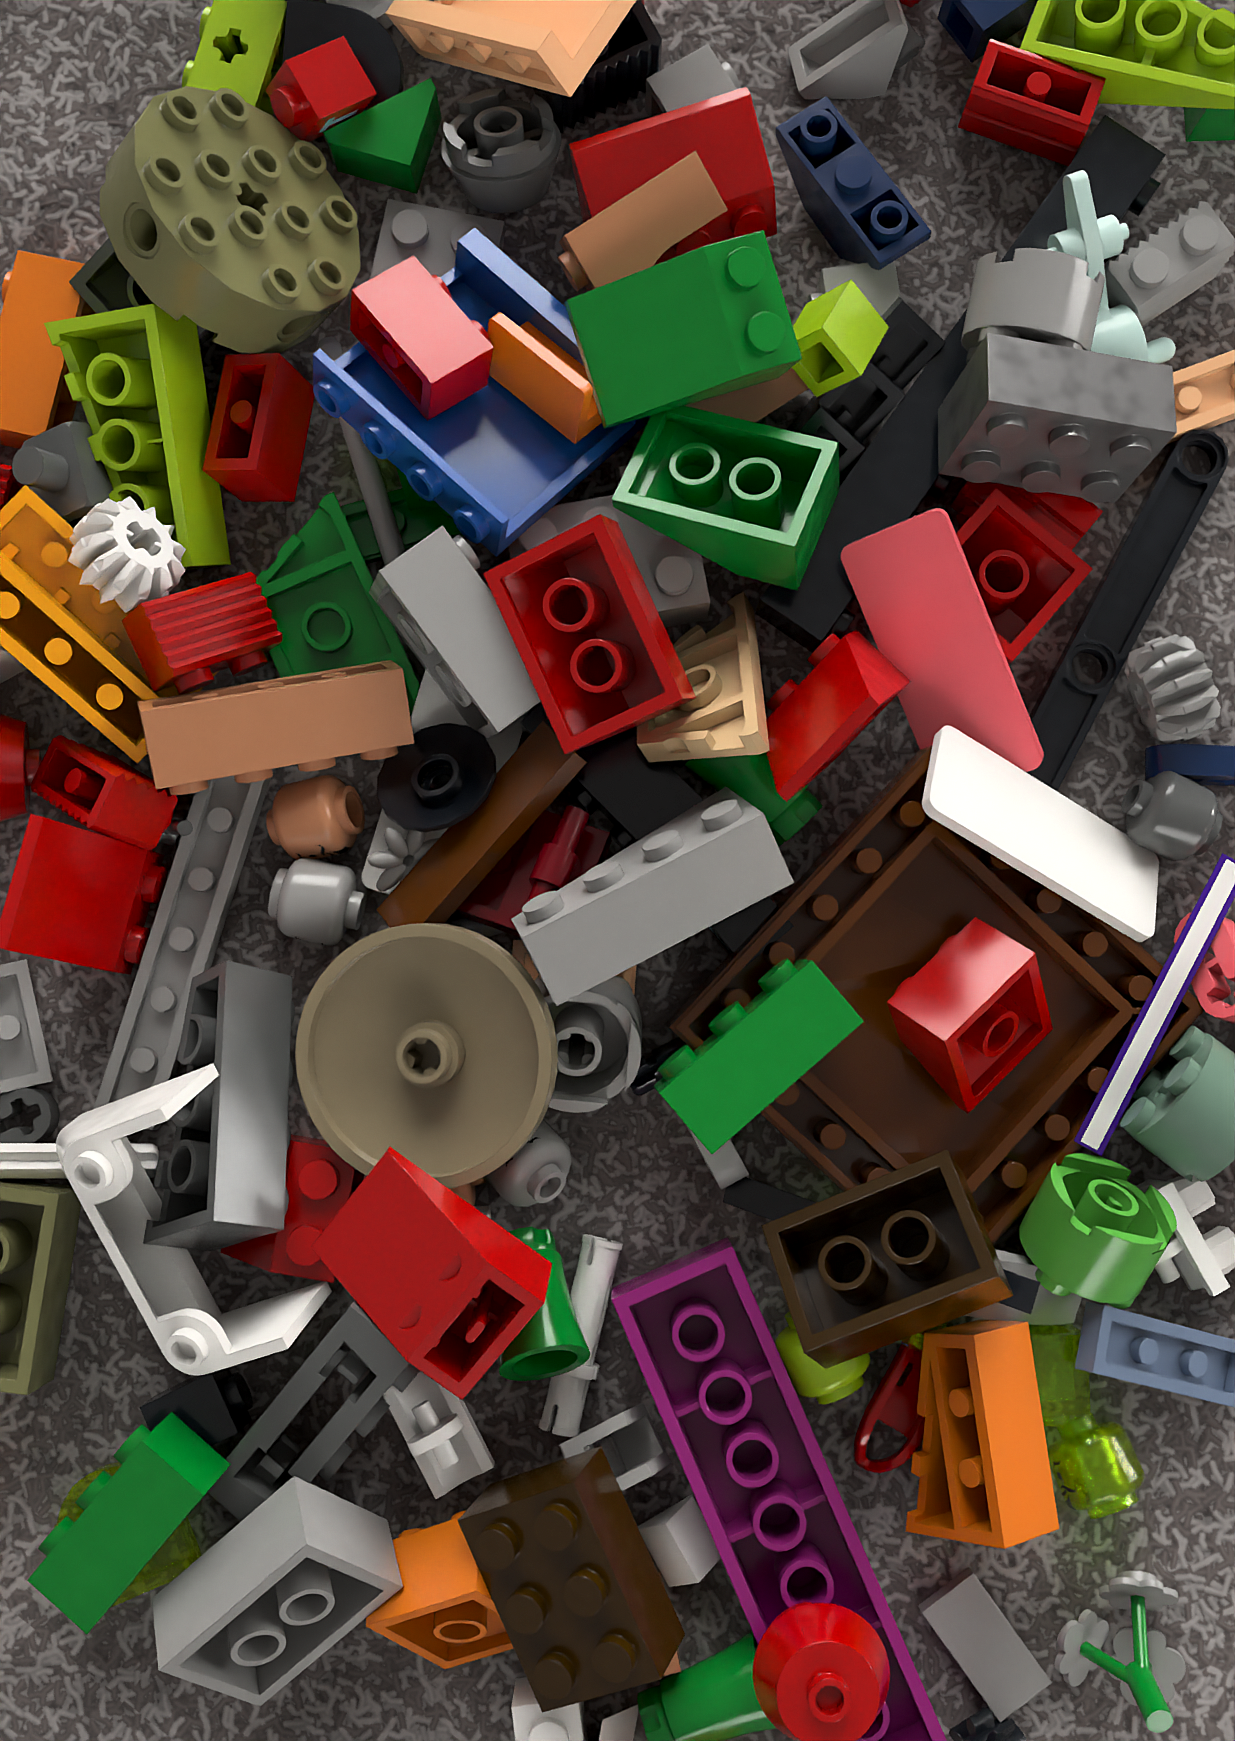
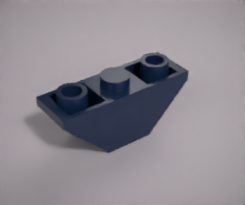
M827 96L776 127L775 135L802 205L840 259L857 264L868 263L871 268L881 270L930 239L932 231Z

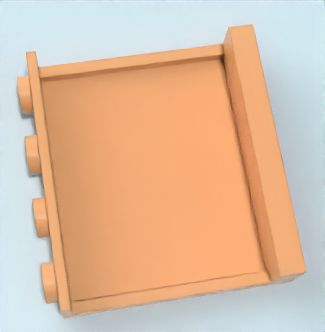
M394 0L385 14L415 51L425 58L571 97L636 0H434V2L429 0Z

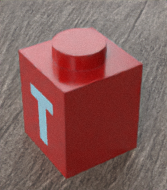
M344 36L285 60L265 90L270 97L271 106L278 121L297 138L307 142L323 136L324 131L362 113L377 94Z

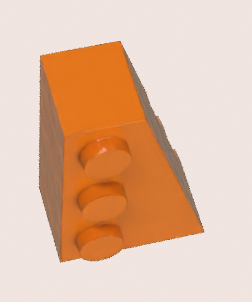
M975 1320L924 1333L917 1414L925 1417L922 1450L913 1453L911 1473L919 1477L917 1509L907 1512L905 1532L1006 1549L1058 1530L1057 1509L1028 1321Z

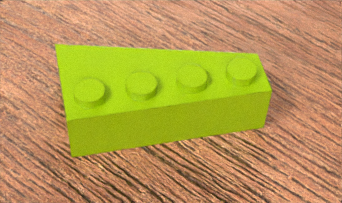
M154 303L44 323L52 345L61 348L70 373L64 375L71 397L73 401H81L93 433L87 439L95 461L104 463L113 490L110 492L109 498L118 502L130 496L137 503L141 511L155 506L156 519L162 525H174L171 539L186 548L181 558V564L185 570L231 565L220 484L202 470L211 421L197 324L184 314L176 321Z

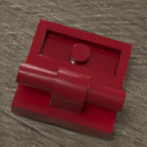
M566 806L562 816L544 811L453 914L520 937L511 919L523 912V906L534 897L545 892L557 891L585 874L591 868L603 863L612 842L610 832L586 825L589 814L574 806Z

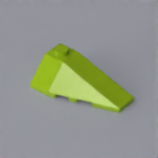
M1038 0L1019 49L1071 66L1076 72L1083 70L1106 78L1097 104L1235 109V14L1227 9L1213 10L1198 0Z

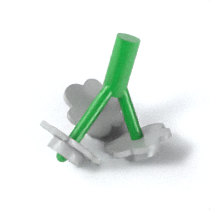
M1124 1571L1117 1574L1116 1578L1110 1579L1108 1585L1099 1587V1597L1109 1600V1604L1112 1607L1131 1610L1132 1628H1123L1114 1636L1113 1648L1116 1654L1109 1656L1101 1650L1109 1635L1108 1622L1097 1617V1614L1090 1609H1086L1080 1614L1078 1621L1071 1620L1060 1630L1056 1641L1057 1656L1054 1665L1055 1669L1063 1674L1065 1682L1073 1687L1080 1685L1084 1681L1089 1670H1094L1100 1666L1112 1678L1121 1681L1120 1690L1123 1697L1130 1704L1138 1706L1147 1728L1152 1732L1161 1733L1168 1730L1173 1724V1716L1167 1702L1174 1698L1175 1687L1173 1683L1179 1682L1184 1677L1186 1663L1183 1656L1177 1650L1166 1647V1638L1162 1632L1156 1629L1147 1630L1146 1610L1158 1611L1163 1609V1605L1178 1603V1592L1174 1589L1163 1587V1583L1157 1581V1578L1150 1573Z

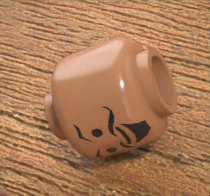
M323 775L281 786L274 796L272 809L267 813L266 825L271 840L276 845H281L290 857L296 860L300 858L319 859L351 850L357 839V834L362 833L364 829L365 815L362 801L354 787L351 785L346 786L342 780L333 775Z

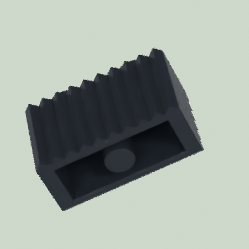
M636 0L571 97L533 87L535 94L543 98L551 107L553 120L561 134H564L566 127L574 129L576 122L585 124L587 117L595 119L597 111L605 114L608 107L616 109L618 101L626 104L629 96L637 99L639 91L646 93V78L661 70L662 38L642 1Z

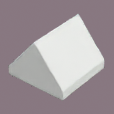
M693 1495L686 1497L637 1526L644 1543L669 1587L699 1583L721 1559L700 1507Z

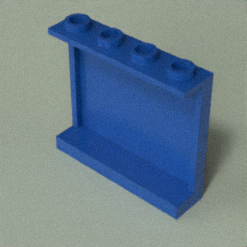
M473 228L457 241L455 267L444 274L441 279L448 287L452 300L470 320L479 322L486 332L489 319L498 312L503 313L519 327L528 321L584 366L566 307L476 228ZM360 342L335 361L321 349L313 353V393L320 406L332 417L343 418L360 434L363 443L373 455L383 460L387 458L406 475L410 486L421 498L426 501L434 500L453 517L456 527L464 537L473 543L483 544L496 557L643 428L649 419V416L605 429L601 423L574 444L489 375L486 387L427 421Z

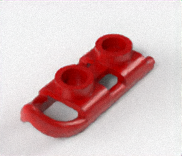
M927 1329L904 1338L903 1342L908 1346L901 1344L886 1374L864 1410L865 1412L859 1423L854 1440V1461L860 1468L873 1473H883L896 1469L913 1455L923 1440L925 1417L917 1414V1394L919 1392L924 1333L932 1330ZM910 1362L911 1368L901 1385H897L906 1366ZM877 1419L908 1438L902 1448L889 1457L882 1459L866 1457L868 1439Z

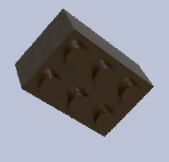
M948 1150L761 1225L803 1352L825 1369L1014 1296L966 1178Z
M602 1446L491 1483L458 1519V1523L542 1713L661 1680L682 1642L685 1632Z

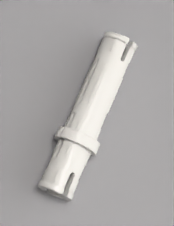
M583 1234L582 1236L583 1242L570 1297L577 1321L590 1351V1358L583 1365L572 1371L551 1377L542 1418L538 1425L544 1431H550L551 1427H553V1434L565 1437L579 1435V1427L589 1383L592 1379L596 1380L600 1366L594 1361L619 1253L623 1246L620 1242L613 1240L610 1242L605 1238Z

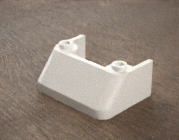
M214 1064L85 1112L66 1125L60 1131L56 1140L57 1156L66 1177L163 1355L179 1371L197 1376L287 1350L332 1292L328 1283L323 1281L222 1314L187 1249L143 1244L147 1220L159 1221L162 1201L127 1135L170 1119L219 1076Z

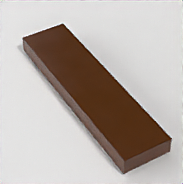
M542 721L496 773V779L488 798L471 816L448 828L376 909L388 926L391 928L416 923L444 924L587 762L576 751L564 754L554 730Z

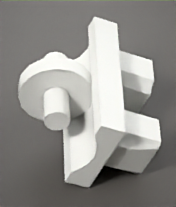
M1178 1176L1167 1181L1148 1179L1137 1185L1136 1187L1145 1193L1151 1184L1168 1201L1176 1216L1177 1228L1155 1266L1161 1281L1164 1284L1170 1283L1179 1278L1181 1274L1189 1290L1205 1288L1211 1296H1216L1230 1288L1224 1275L1235 1268V1234L1229 1227L1217 1226L1202 1235L1192 1218L1215 1205V1196L1206 1180L1201 1182L1193 1176L1192 1182H1190L1183 1176Z
M420 1371L402 1393L393 1385L384 1393L383 1397L390 1405L389 1409L435 1499L445 1495L463 1482L494 1468L495 1461L464 1401Z

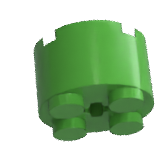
M1085 1153L1066 1155L1060 1165H1056L1055 1162L1048 1172L1019 1228L1021 1244L1028 1257L1038 1267L1035 1272L1037 1281L1041 1282L1040 1284L1045 1289L1059 1296H1068L1074 1293L1093 1301L1108 1303L1119 1309L1130 1307L1145 1285L1177 1228L1176 1216L1168 1201L1151 1184L1144 1193L1127 1181L1132 1171L1117 1162Z

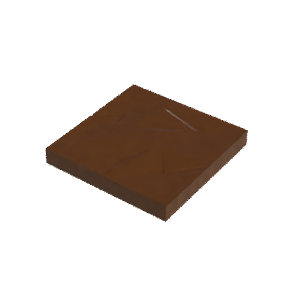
M931 745L919 750L782 897L776 904L777 907L734 953L731 952L665 1025L694 1051L713 1035L708 1025L719 1013L736 1001L744 1008L763 991L757 983L772 967L785 958H788L792 964L799 959L812 960L864 1022L761 1111L760 1114L842 1192L948 1150L966 1178L992 1244H994L1034 1200L1054 1163L1056 1162V1165H1060L1066 1155L1076 1153L1082 1147L1074 1139L1163 966L1137 941L1126 934H1123L930 818L922 808V798L932 750ZM976 917L1035 952L1053 1030L967 1114L953 1102L899 1039L887 1001L894 995L897 987L906 978L914 976L938 953L941 945L950 936L958 934ZM789 920L794 927L777 941L770 942L765 947L764 952L745 967L784 923ZM1188 990L1141 1080L1203 1013V1007Z

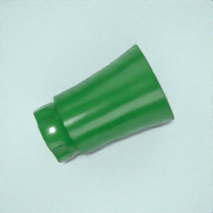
M766 752L758 755L690 759L684 765L711 785L717 792L727 787L763 812L778 847L795 835L823 806L811 792L805 790L808 785L786 802L777 793Z
M533 1227L508 1231L550 1261L552 1268L545 1302L499 1356V1374L509 1380L531 1381L550 1378L572 1371L583 1365L590 1358V1351L576 1318L566 1283L562 1257L556 1251L553 1233L549 1229H536Z
M752 1631L724 1650L681 1670V1672L663 1677L660 1680V1685L638 1693V1710L648 1741H725L753 1732L776 1729L761 1709L754 1690L753 1661L758 1644Z

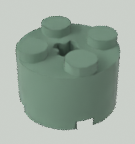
M1192 1025L1170 1048V1056L1161 1064L1158 1070L1153 1067L1139 1082L1132 1096L1135 1100L1124 1114L1120 1126L1125 1129L1129 1136L1185 1179L1192 1182L1193 1176H1195L1202 1182L1216 1176L1235 1160V1053L1209 1033H1203L1196 1026Z

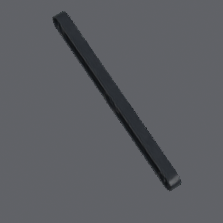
M1205 429L1192 430L1183 435L1168 451L1029 715L1043 749L1044 758L1038 768L1026 773L1055 791H1058L1129 652L1133 648L1226 470L1229 460L1228 448L1223 439L1214 432ZM1195 446L1207 453L1211 464L1208 474L1196 475L1185 468L1182 463L1184 448ZM1078 653H1088L1099 660L1102 666V675L1097 684L1087 685L1081 683L1074 676L1072 662Z

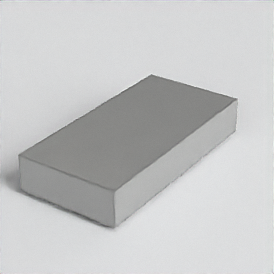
M970 1567L918 1605L922 1614L1000 1723L1052 1683Z

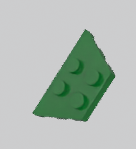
M329 493L318 503L319 508L296 535L293 533L278 551L277 558L267 570L262 571L256 578V583L262 587L261 595L267 598V607L272 610V619L277 621V630L282 633V642L271 649L269 653L281 678L392 660L403 668L411 715L420 684L394 626L369 594L374 580L335 493Z

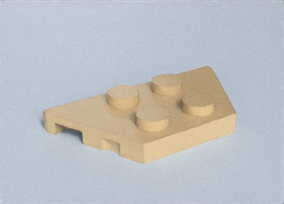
M744 592L735 595L727 601L733 614L707 634H705L702 627L696 625L682 635L673 645L696 695V699L637 726V745L648 762L758 755L770 751L753 607Z

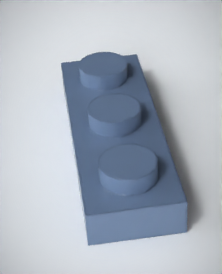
M1086 1302L1075 1369L1235 1408L1234 1339L1117 1308Z

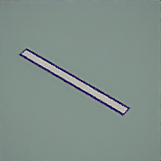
M1222 853L1074 1139L1076 1143L1102 1156L1235 898V860Z

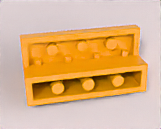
M24 485L0 510V645L138 764L148 753L137 701L179 694L175 685L158 692L153 691L121 621L132 610L125 613L119 607L115 598L100 604L98 589L93 585H79L84 570L68 561L74 547L69 539L74 533V528L32 489ZM200 688V689H198V690H195V691H193V692L201 691L202 688Z

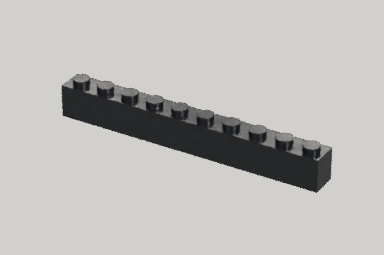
M1105 115L1000 262L1013 261L1015 249H1048L1049 236L1067 230L1063 178L1080 170H1084L1088 175L1097 219L1113 215L1121 223L1128 211L1139 217L1161 185L1152 176L1166 154ZM967 309L945 338L946 344L928 362L906 393V396L898 404L839 487V492L798 591L770 584L759 600L755 614L812 653L832 633L841 639L856 617L855 614L847 610L856 595L841 561L843 548L856 540L919 515L916 511L929 494L939 500L955 477L939 474L938 409L967 365L968 351L961 343Z

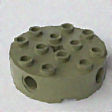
M185 86L154 96L106 165V181L100 188L99 213L118 260L154 304L176 321L184 314L200 327L214 332L212 342L242 353H281L311 336L347 297L360 271L359 234L356 226L358 222L357 213L353 206L344 198L342 190L326 170V160L321 151L310 142L297 138L272 115L245 102L238 93L231 89L220 88L217 91Z

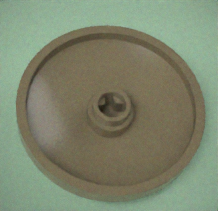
M416 923L386 928L370 934L348 947L328 965L316 981L304 1005L298 1025L295 1059L299 1088L305 1107L321 1136L345 1162L367 1175L390 1146L448 1189L472 1183L490 1174L509 1161L530 1140L541 1124L554 1092L558 1050L554 1023L548 1005L531 975L515 957L491 939L477 932L448 924Z

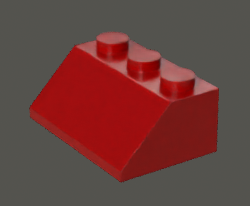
M747 87L569 144L583 223L694 151L697 152L728 210L674 244L660 256L654 265L702 246L764 230L766 238L777 234L775 185L752 97Z
M599 514L483 573L564 754H569L639 726L696 699V695L618 522Z

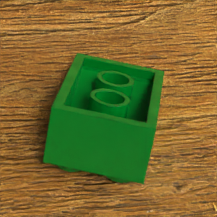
M764 230L702 246L570 298L565 302L587 377L593 387V396L604 429L778 379L802 359Z
M681 406L651 415L612 497V504L619 511L737 575L798 591L839 492V442L693 407Z

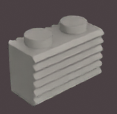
M1199 201L1195 208L1189 207L1184 215L1179 214L1175 221L1169 220L1165 228L1159 227L1155 235L1149 234L1145 241L1139 240L1135 248L1129 247L1127 252L1119 254L1115 261L1109 260L1105 267L1109 308L1118 305L1128 306L1139 319L1141 326H1143L1214 279L1216 274L1221 272L1220 269L1234 255L1235 238L1208 202Z

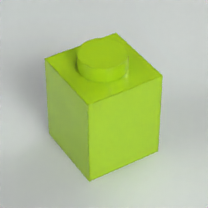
M852 279L808 302L793 325L802 359L792 369L816 397L862 376L889 328Z

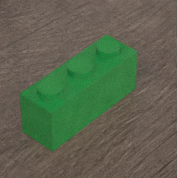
M788 958L780 961L758 981L757 984L763 990L744 1008L738 1001L729 1005L709 1023L708 1028L713 1035L694 1051L688 1045L683 1046L658 1068L657 1071L663 1078L653 1087L711 1154H714L864 1022L812 960L799 959L794 964Z
M173 1412L168 1414L152 1431L141 1424L114 1454L113 1457L122 1464L116 1473L111 1476L105 1470L102 1471L75 1502L84 1511L74 1522L67 1515L38 1547L46 1558L27 1581L86 1634L91 1631L231 1465Z

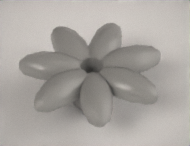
M387 828L384 837L388 851L373 853L367 858L371 866L385 869L376 883V888L379 891H386L394 887L399 881L401 882L439 838L424 842L426 832L409 830L406 839H404L394 828Z

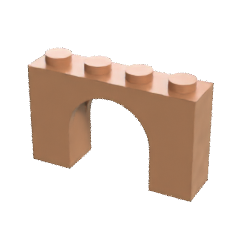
M694 151L564 235L559 243L565 253L557 258L574 289L579 291L585 287L587 291L654 266L666 250L728 209L697 152ZM791 367L778 379L685 406L756 423L809 388Z

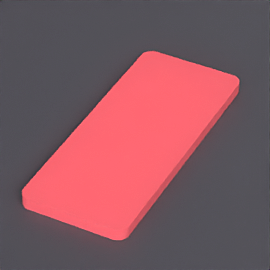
M934 508L845 546L841 552V561L877 648L910 680L909 684L897 696L920 750L933 745L934 735L944 726L949 725L1025 772L1038 768L1044 758L1043 749L948 513L941 508Z

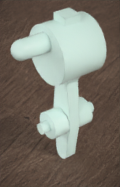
M1080 170L1063 178L1067 230L1050 235L1047 245L1048 249L1046 250L1066 253L1088 262L1086 275L1094 280L1099 272L1105 277L1104 259L1122 252L1124 240L1129 238V229L1126 223L1120 224L1113 215L1097 219L1088 175L1084 170ZM1105 278L1091 351L1158 364L1170 360L1176 350L1175 343L1170 338L1161 337L1146 342L1143 328L1132 309L1126 305L1108 307Z

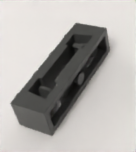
M354 1301L226 1458V1461L231 1465L208 1493L242 1521L293 1476L310 1483L316 1475H319L325 1482H328L353 1451L344 1441L354 1430L365 1438L390 1407L381 1398L391 1385L402 1393L420 1370L403 1358L359 1304ZM345 1342H346V1343L350 1346V1348L352 1349L351 1352H350L348 1355H347V1353L350 1351V1349L344 1345ZM336 1367V1370L354 1385L365 1371L370 1368V1372L313 1439L293 1466L290 1465V1462L302 1448L285 1433L271 1450H268Z

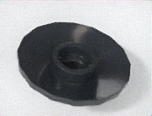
M444 723L425 727L414 733L413 744L397 746L398 754L385 759L377 777V798L386 816L403 829L431 832L450 828L476 811L488 798L496 779V755L485 736L467 725Z

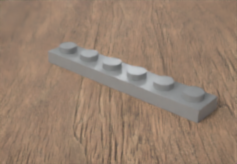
M234 776L208 780L209 787L195 793L187 820L193 826V831L187 836L181 835L93 1109L176 1078L180 1066L177 1056L191 981L193 977L211 968L271 778L251 783H237L234 780ZM161 1123L146 1129L152 1131L160 1129Z

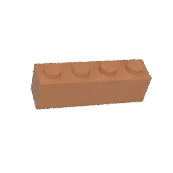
M392 660L137 701L155 788L169 787V792L173 795L203 791L209 787L208 780L234 776V780L237 783L262 781L273 776V768L297 764L299 771L323 770L336 765L335 757L360 753V757L363 760L385 759L398 754L397 746L414 743L403 668Z

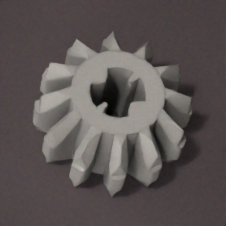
M1177 634L1164 639L1158 637L1143 643L1141 648L1129 652L1124 671L1129 681L1127 689L1132 695L1133 707L1137 709L1141 723L1148 727L1153 738L1166 744L1178 740L1184 742L1202 735L1201 731L1215 726L1216 718L1219 717L1221 709L1216 698L1219 690L1214 685L1212 679L1213 671L1208 669L1203 652L1196 649L1191 639L1187 636L1180 637Z

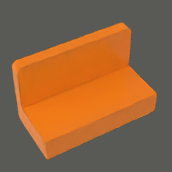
M498 312L489 319L487 333L494 347L489 375L574 444L602 423L593 396V387L589 383L585 367L528 321L519 327L501 312Z

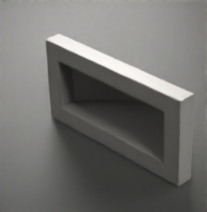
M856 0L788 47L790 62L798 92L804 99H822L825 96L828 99H864L885 95L908 32L900 0Z

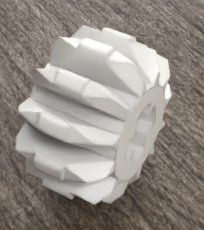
M130 496L118 502L107 498L103 503L96 504L74 527V533L69 538L74 547L68 561L84 570L79 585H93L99 590L100 604L115 598L119 607L126 613L136 608L140 603L169 595V592L180 582L181 576L185 572L181 564V558L186 548L171 539L174 525H162L156 519L155 506L141 511L137 503Z

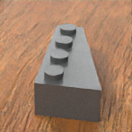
M226 960L192 978L177 1060L181 1064L188 1065L186 1074L214 1064L219 1076L168 1119V1121H173L176 1125L172 1153L169 1161L158 1160L153 1186L165 1188L159 1221L147 1220L143 1244L215 1251L284 1230V1216L289 1204V1194L285 1187L286 1155L291 1140V1129L288 1124V1095L293 1077V1066L290 1061V1036L295 1016V1006L292 1001V976Z

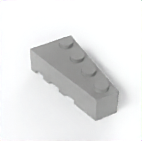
M724 787L603 863L591 868L585 874L559 890L545 892L534 897L523 906V912L511 920L555 1005L558 1006L793 884L794 881L764 813L729 788Z

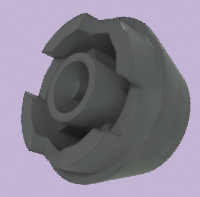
M505 88L483 90L458 102L460 114L450 124L446 122L443 124L444 137L441 143V154L467 200L480 210L500 214L522 211L538 203L549 189L562 140L560 130L553 120V113L549 104L536 94H534L530 103L523 100L506 99Z

